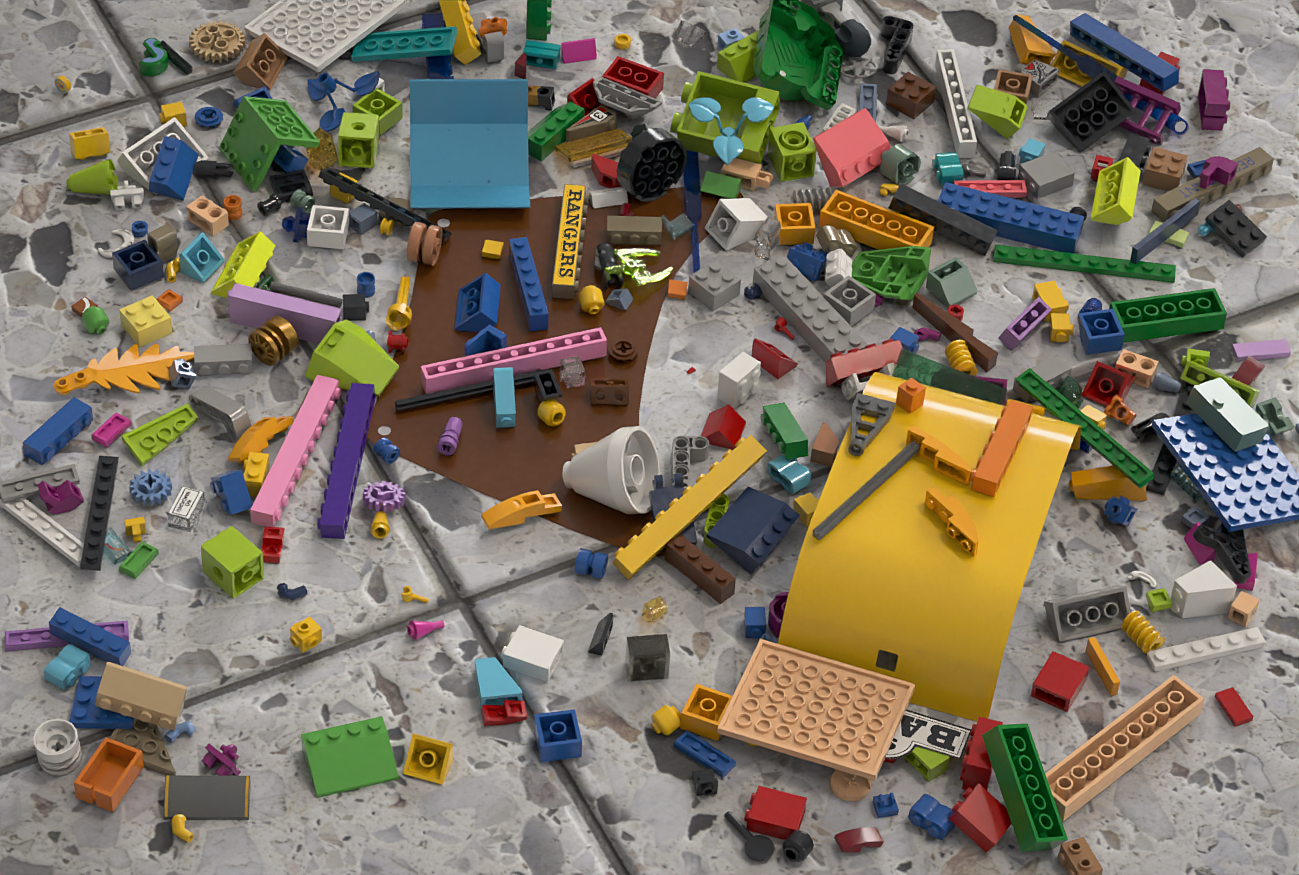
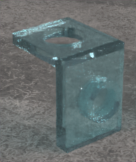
M684 213L670 222L664 215L661 216L665 230L673 239L694 227L693 223Z

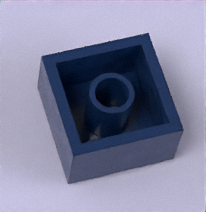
M146 240L112 252L113 268L131 291L164 277L163 261Z

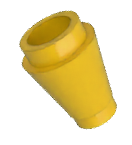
M383 511L375 513L370 527V531L375 538H385L390 532L387 516Z

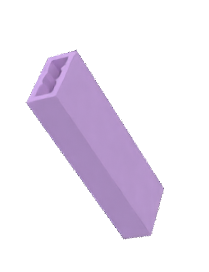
M237 283L227 294L230 322L258 328L263 326L271 317L277 315L292 325L298 339L320 344L335 323L342 321L341 308Z

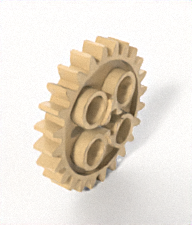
M213 20V23L210 24L207 21V25L200 24V28L195 27V31H191L189 36L191 52H194V56L199 55V59L205 58L206 62L209 59H212V63L215 60L221 63L222 59L228 61L229 57L235 59V55L240 56V52L244 51L243 47H245L246 42L244 31H240V27H235V23L229 25V21L224 24L222 20L219 23Z

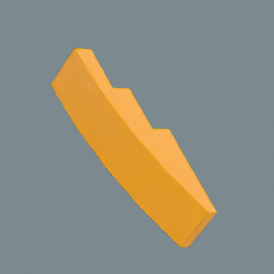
M911 425L908 429L906 444L908 445L915 441L920 445L919 457L934 463L933 470L968 486L970 484L972 468L948 446L930 434Z

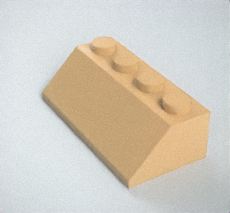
M107 661L98 688L95 706L175 731L183 711L187 686Z

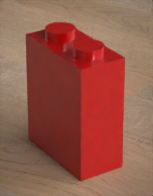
M1052 651L1033 683L1031 697L1068 712L1087 680L1090 667Z
M978 783L973 789L968 787L962 794L964 799L955 803L951 808L953 813L948 819L987 852L997 844L1012 823L1007 808Z
M758 785L756 793H752L749 805H752L751 809L746 810L744 821L747 822L748 831L786 840L793 831L800 830L806 811L807 798Z

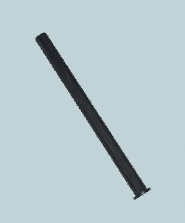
M537 368V371L514 375V387L534 383V373L541 372V369ZM493 380L396 400L395 409L399 412L492 392Z

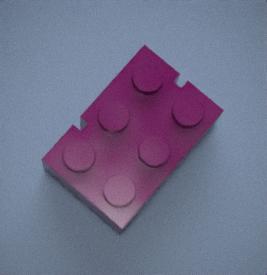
M1203 69L1198 90L1202 130L1222 131L1224 124H1227L1228 116L1226 112L1230 110V100H1227L1229 89H1226L1227 77H1224V70Z

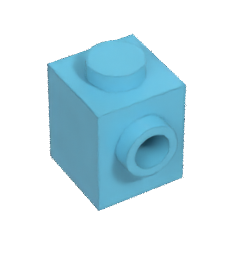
M1029 138L1025 146H1021L1018 156H1021L1019 164L1044 156L1045 143Z

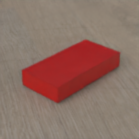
M1234 687L1215 693L1216 700L1235 727L1253 721L1254 716Z

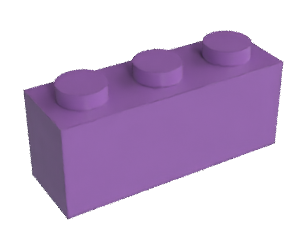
M1038 297L1003 331L998 339L1012 351L1046 318L1052 309Z

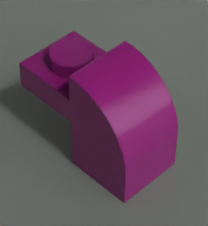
M1221 156L1206 159L1199 176L1201 179L1200 187L1206 189L1214 180L1227 186L1236 176L1238 163Z
M66 480L57 488L52 487L45 481L37 485L40 492L39 497L46 504L47 510L50 513L61 514L69 512L84 502L79 487L69 480Z

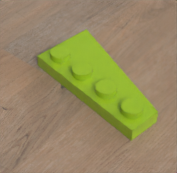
M187 403L123 434L122 441L143 467L198 421V416Z

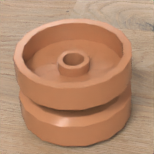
M415 222L408 239L407 260L418 263L422 259L424 264L434 266L440 253L442 227L431 225L427 229L426 224Z

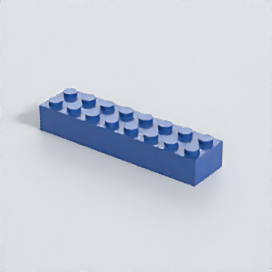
M945 182L938 202L998 230L996 234L998 237L1054 251L1074 253L1082 232L1084 216Z

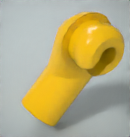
M176 814L171 820L172 832L177 837L190 843L194 833L185 829L184 821H186V817L182 814Z

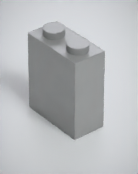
M1056 152L1020 164L1018 173L1019 180H1025L1026 187L1037 199L1073 186L1075 172Z

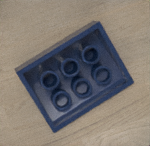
M747 486L706 537L751 575L800 515L785 502Z

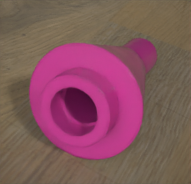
M410 621L407 626V633L413 640H417L433 630L444 628V621Z

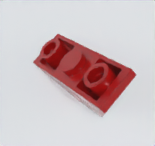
M593 153L591 169L599 185L606 188L622 187L616 172L618 162Z

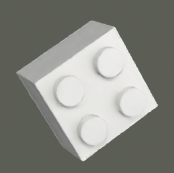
M313 205L307 228L308 246L344 249L349 228V209Z
M745 352L739 354L719 371L717 398L734 409L743 404L751 394H755L759 389L761 362Z

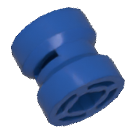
M362 272L357 276V293L365 294V298L372 297L375 294L374 274Z
M386 437L381 438L374 445L373 451L378 456H382L383 461L387 464H392L400 456V449L396 445H392V442Z

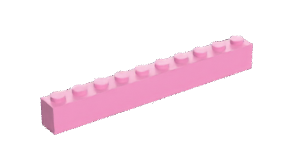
M600 327L421 366V384L425 393L429 394L493 380L494 368L513 367L514 376L537 371V368L544 370L604 357L607 352V339Z
M320 375L316 376L250 509L251 523L274 527L276 522L280 521L282 510L288 505L289 495L294 493L297 479L300 480L302 476L303 466H307L310 452L313 453L315 442L321 437L322 427L327 425L328 415L330 412H333L336 399L340 398L341 388H339V380Z

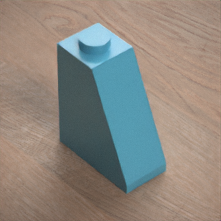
M513 367L494 368L493 397L496 428L515 427L516 410Z
M495 657L475 659V677L481 708L482 705H503L504 700L522 701L521 688Z

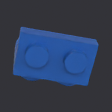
M804 242L789 248L787 259L804 277L818 281L828 253L822 249H814L813 245Z
M489 324L485 329L480 330L475 337L466 342L464 346L465 356L507 348V335Z

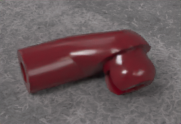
M629 203L622 204L619 216H633V212H630L631 205Z

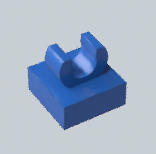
M893 793L873 796L872 802L878 818L898 815L899 809Z

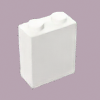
M519 625L516 632H512L508 646H504L502 650L503 667L548 682L564 654V640Z

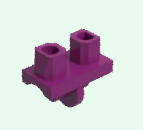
M210 743L205 747L208 752L201 761L211 770L220 762L221 766L215 771L218 776H231L232 774L238 776L241 773L236 764L231 761V759L236 761L239 758L236 754L237 747L234 744L228 746L223 744L220 747V750L223 751L222 753Z

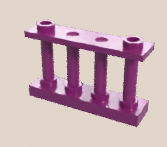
M1117 76L1114 81L1115 85L1123 95L1129 94L1133 97L1130 104L1134 109L1139 101L1148 102V106L1138 124L1129 121L1128 118L1118 126L1149 138L1151 143L1162 145L1163 138L1160 132L1170 114L1178 115L1180 113V103ZM1154 108H1162L1164 112L1154 130L1145 128L1144 126Z

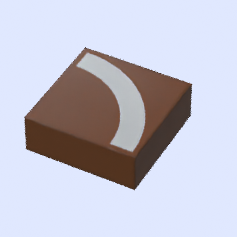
M83 297L71 307L73 312L82 317L83 312L91 306L98 307V305L87 297Z

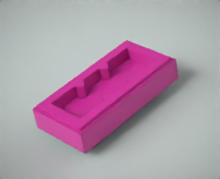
M116 412L91 435V439L107 448L131 426V420Z

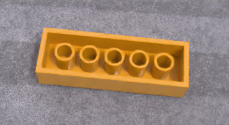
M835 190L820 212L819 227L827 225L833 226L837 230H848L855 241L879 250L907 246L929 247L932 243L934 226L839 190Z

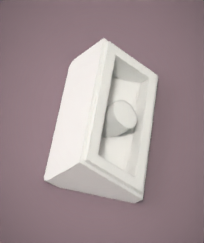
M623 187L588 192L593 208L628 203L627 191Z

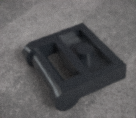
M304 169L269 176L273 191L281 202L291 199L296 190L282 193L283 191L302 187L304 189L300 190L304 191L306 195L313 196V190Z

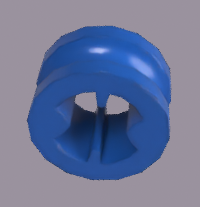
M135 221L132 224L133 236L138 238L145 237L148 234V224L145 221Z

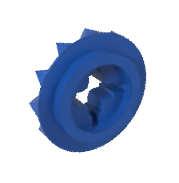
M204 107L195 113L196 124H199L200 127L206 126L207 129L211 126L215 128L223 120V113L215 107Z

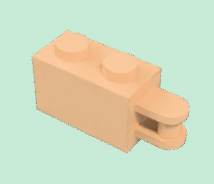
M738 158L733 159L729 165L724 163L721 169L722 175L740 179L742 182L741 188L755 191L757 186L769 188L770 182L774 178L771 173L761 171V164Z

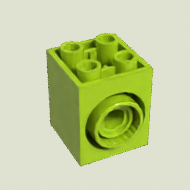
M343 112L338 134V166L374 168L379 146V115Z
M804 122L770 128L767 154L780 182L813 177L817 149Z
M233 526L222 530L218 535L201 545L203 573L233 599L264 579L263 552Z

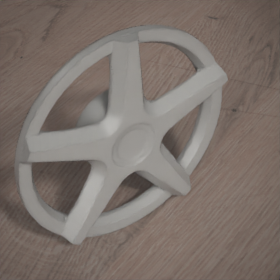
M848 57L847 60L842 62L841 74L853 79L867 78L876 73L878 65L871 57L869 59ZM847 63L851 64L850 66L843 67ZM868 63H871L874 65L875 68L866 65ZM852 70L854 76L848 75L843 71ZM865 70L871 71L870 74L859 76L861 74H864Z

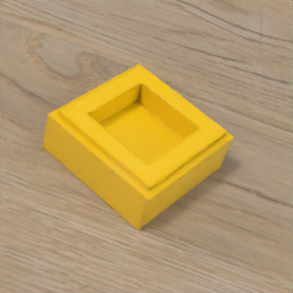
M485 240L482 257L500 259L504 242Z

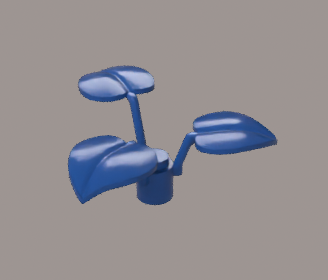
M379 71L366 74L357 79L354 83L355 88L340 82L337 78L333 79L326 72L319 75L317 79H308L310 97L314 101H319L327 95L333 105V110L324 113L320 119L322 130L329 132L337 129L341 125L343 112H346L344 108L337 109L330 94L336 90V84L353 92L357 91L358 96H365L372 93L377 87L380 78Z

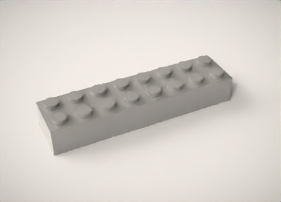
M785 255L754 268L752 284H758L762 295L824 362L829 360L832 354L841 352L844 355L848 353V350L854 348L863 350L868 345Z

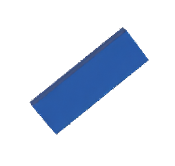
M688 730L674 742L675 748L706 768L713 769V772L722 778L736 766L735 760Z

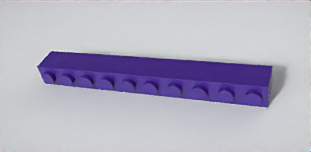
M352 383L350 391L346 393L347 404L343 406L344 418L340 419L341 432L337 433L338 445L334 446L333 454L335 459L331 460V474H328L327 477L328 489L324 490L325 503L321 504L320 512L322 516L317 521V529L321 531V538L345 539L376 399L374 384Z

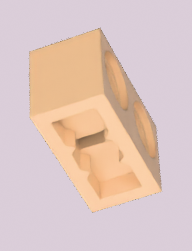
M200 196L186 206L187 220L212 236H215L229 225L228 212L204 196Z
M1123 349L1116 362L1115 369L1135 377L1134 384L1149 389L1156 375L1159 361Z

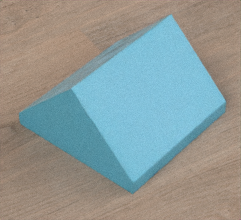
M203 232L179 254L181 273L202 283L225 261Z

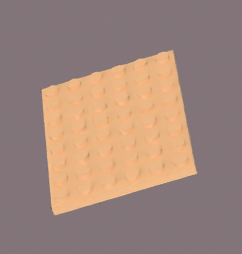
M760 639L717 728V733L875 781L915 690V684Z

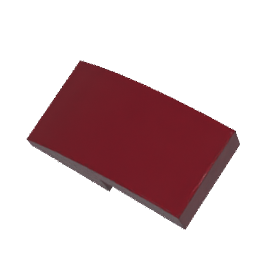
M1249 356L1232 378L1250 386L1263 371L1265 365Z
M876 827L855 828L840 832L834 836L841 852L860 853L862 847L881 848L884 843Z

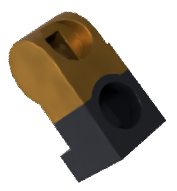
M528 86V106H545V110L552 111L556 101L554 87Z

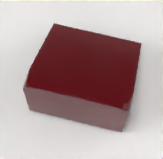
M525 53L515 62V76L526 79Z

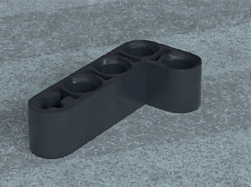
M886 16L882 19L881 36L891 40L884 54L883 71L887 74L897 73L912 41L914 25L911 21L893 16Z

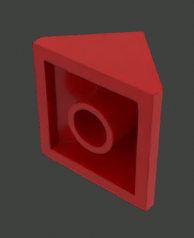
M594 78L589 79L567 95V103L572 102L584 108V117L601 105L593 87Z
M756 338L753 340L751 357L760 361V367L776 379H780L797 367V362L774 345Z
M728 404L709 413L701 436L707 438L710 445L734 450L736 443L741 439L746 421Z

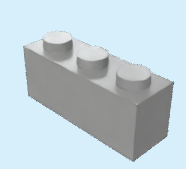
M251 343L194 346L196 376L253 373Z
M1059 355L1031 368L1054 389L1070 381L1072 367ZM1019 375L1015 376L1012 390L1026 403L1035 400L1016 383L1015 378Z

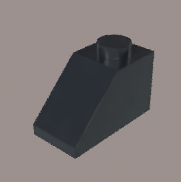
M552 369L534 373V389L539 402L562 397V392Z

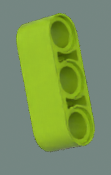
M725 494L710 506L707 515L703 542L710 548L717 546L706 535L729 509V497Z

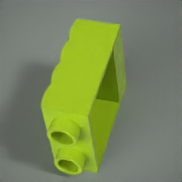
M698 71L694 84L686 82L683 87L681 102L686 103L683 113L675 112L670 132L677 134V139L681 141L686 150L719 157L713 146L715 138L721 136L716 118L714 117L710 122L696 120L691 114L689 103L698 98L714 99L721 106V110L717 115L720 118L722 128L731 127L735 130L742 115L745 113L742 110L743 103L750 98L763 99L773 105L772 113L761 122H751L748 116L745 117L736 135L743 142V151L736 158L761 164L769 141L770 128L774 126L780 109L779 91Z

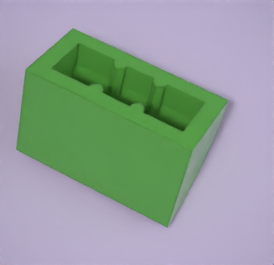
M706 170L700 191L736 199L740 193L742 182L740 179Z

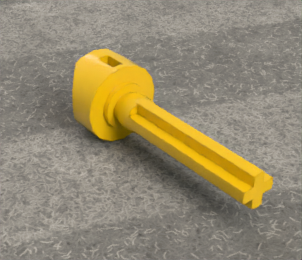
M402 276L400 278L396 304L391 305L387 311L386 325L393 331L404 329L411 323L412 311L407 306L410 288L409 276L406 278Z

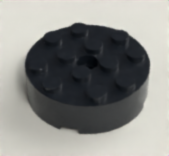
M652 128L642 131L621 152L616 170L620 185L640 201L647 202L661 198L668 193L667 189L673 183L676 185L681 178L687 162L686 148L680 140L665 129Z

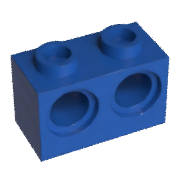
M280 145L273 160L286 172L304 169L309 159L295 147Z

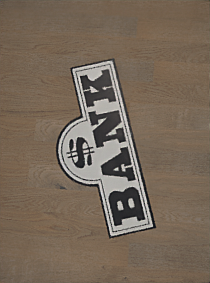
M906 709L885 759L904 757L911 753L916 746L961 759L971 729Z

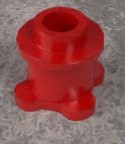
M389 331L387 339L388 353H392L393 350L404 352L405 348H408V337H405L404 333L393 335L392 331Z

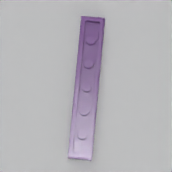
M128 620L93 623L129 641ZM50 628L5 631L6 652L62 647L70 644L50 634Z

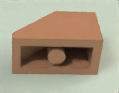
M822 423L811 450L810 461L832 467L839 451V440L827 423Z

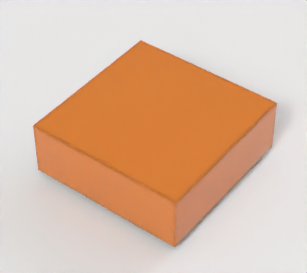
M669 279L667 297L685 300L688 282Z
M168 289L156 300L163 308L171 312L183 302V297Z

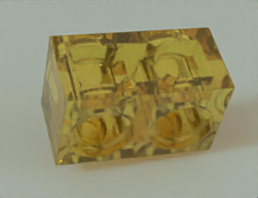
M318 128L313 133L320 141L318 147L306 148V151L309 155L311 166L315 169L323 170L338 160L332 135Z

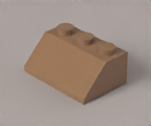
M263 33L250 42L233 74L246 86L255 88L266 86L267 90H270L289 56L284 54L279 46Z

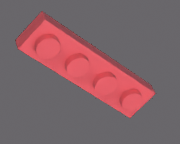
M1025 180L954 181L955 185L1008 198H1025L1027 195Z

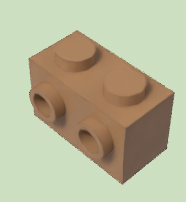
M1084 837L1061 844L1058 860L1062 866L1064 865L1068 875H1102L1103 868Z

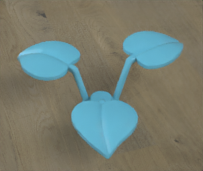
M698 98L689 103L691 114L696 120L710 122L714 117L716 118L721 136L715 138L713 146L719 158L727 165L743 151V142L736 135L745 117L748 116L751 122H761L773 111V105L763 99H747L742 106V110L745 113L742 115L736 129L734 130L731 127L723 129L720 118L717 115L721 110V106L717 101L711 98Z

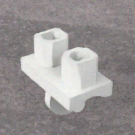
M127 180L124 181L125 186H117L118 190H110L111 202L114 204L115 210L125 209V202H132V208L134 209L142 208L144 201L143 188H136V185L128 186Z

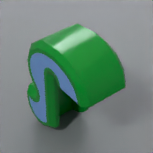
M147 38L143 42L146 48L144 55L147 58L139 62L140 74L143 76L152 77L166 71L168 68L167 51L161 48V42L158 39Z

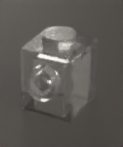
M579 356L561 359L559 376L560 380L564 381L566 387L571 388L585 385L586 371Z

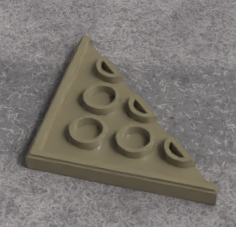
M134 718L132 729L116 728L110 736V739L143 751L144 768L164 775H176L157 725Z

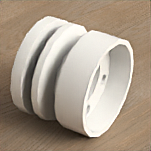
M52 719L42 723L36 729L33 740L41 768L52 775L68 774L75 770L81 762L82 751L77 729L67 720Z

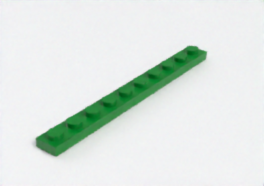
M996 244L994 248L993 262L1175 282L1176 265L1139 261L1135 264L1127 259Z
M1031 368L1015 378L1016 383L1060 421L1081 426V439L1141 489L1155 478L1154 473Z

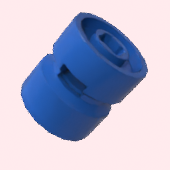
M580 548L576 558L575 573L581 575L590 573L591 577L603 579L608 564V554L600 552L593 554L592 550Z

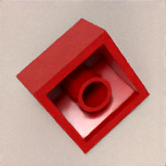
M1096 361L1082 396L1107 407L1116 395L1123 400L1125 399L1135 377Z

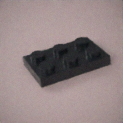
M1230 200L1205 218V221L1242 258L1267 238Z

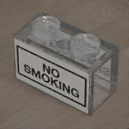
M182 486L167 513L168 527L191 532L194 525L198 524L201 512H204L207 506L204 491Z

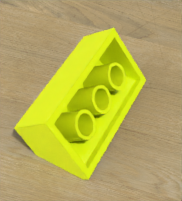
M1128 157L1099 171L1091 213L1092 221L1120 225L1133 218L1140 169Z
M261 231L239 242L213 286L211 293L227 298L228 291L232 290L235 283L253 287L260 280L259 275L265 270V264L273 256L272 252L276 245Z

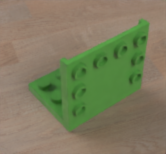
M243 96L218 149L229 163L234 166V169L252 191H258L280 145L317 148L320 141L286 100Z

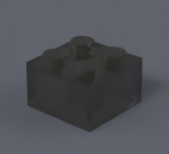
M667 634L626 638L625 665L628 682L669 678L670 648Z

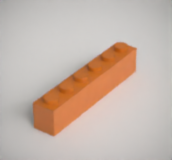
M1010 400L1008 406L1003 407L1001 412L1002 418L998 419L995 425L996 431L991 432L989 444H986L983 449L982 455L984 456L979 457L976 465L977 470L972 471L970 481L973 482V491L995 497L1031 421L1033 406Z

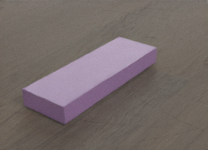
M1286 339L1232 344V351L1237 362L1245 361L1249 356L1260 360L1290 357L1291 355Z

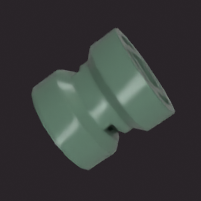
M300 189L296 190L290 199L292 206L300 208L306 214L312 210V206L316 202L314 197L306 195Z

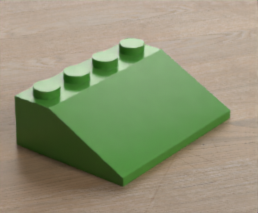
M382 716L301 734L302 752L317 798L399 779L388 731Z

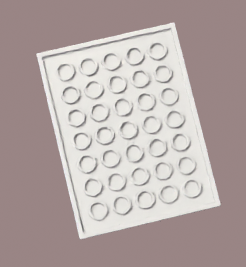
M280 0L247 24L244 29L247 34L255 38L265 33L279 46L284 54L320 72L413 0Z

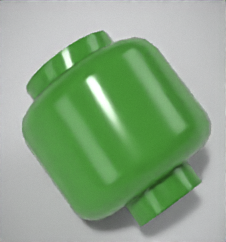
M91 306L83 312L82 323L89 333L100 335L107 330L110 321L102 308Z

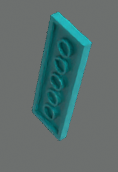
M454 26L370 33L355 44L351 58L353 62L451 55L458 30Z

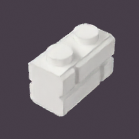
M842 249L831 251L826 256L825 281L832 288L848 275L852 277V259Z

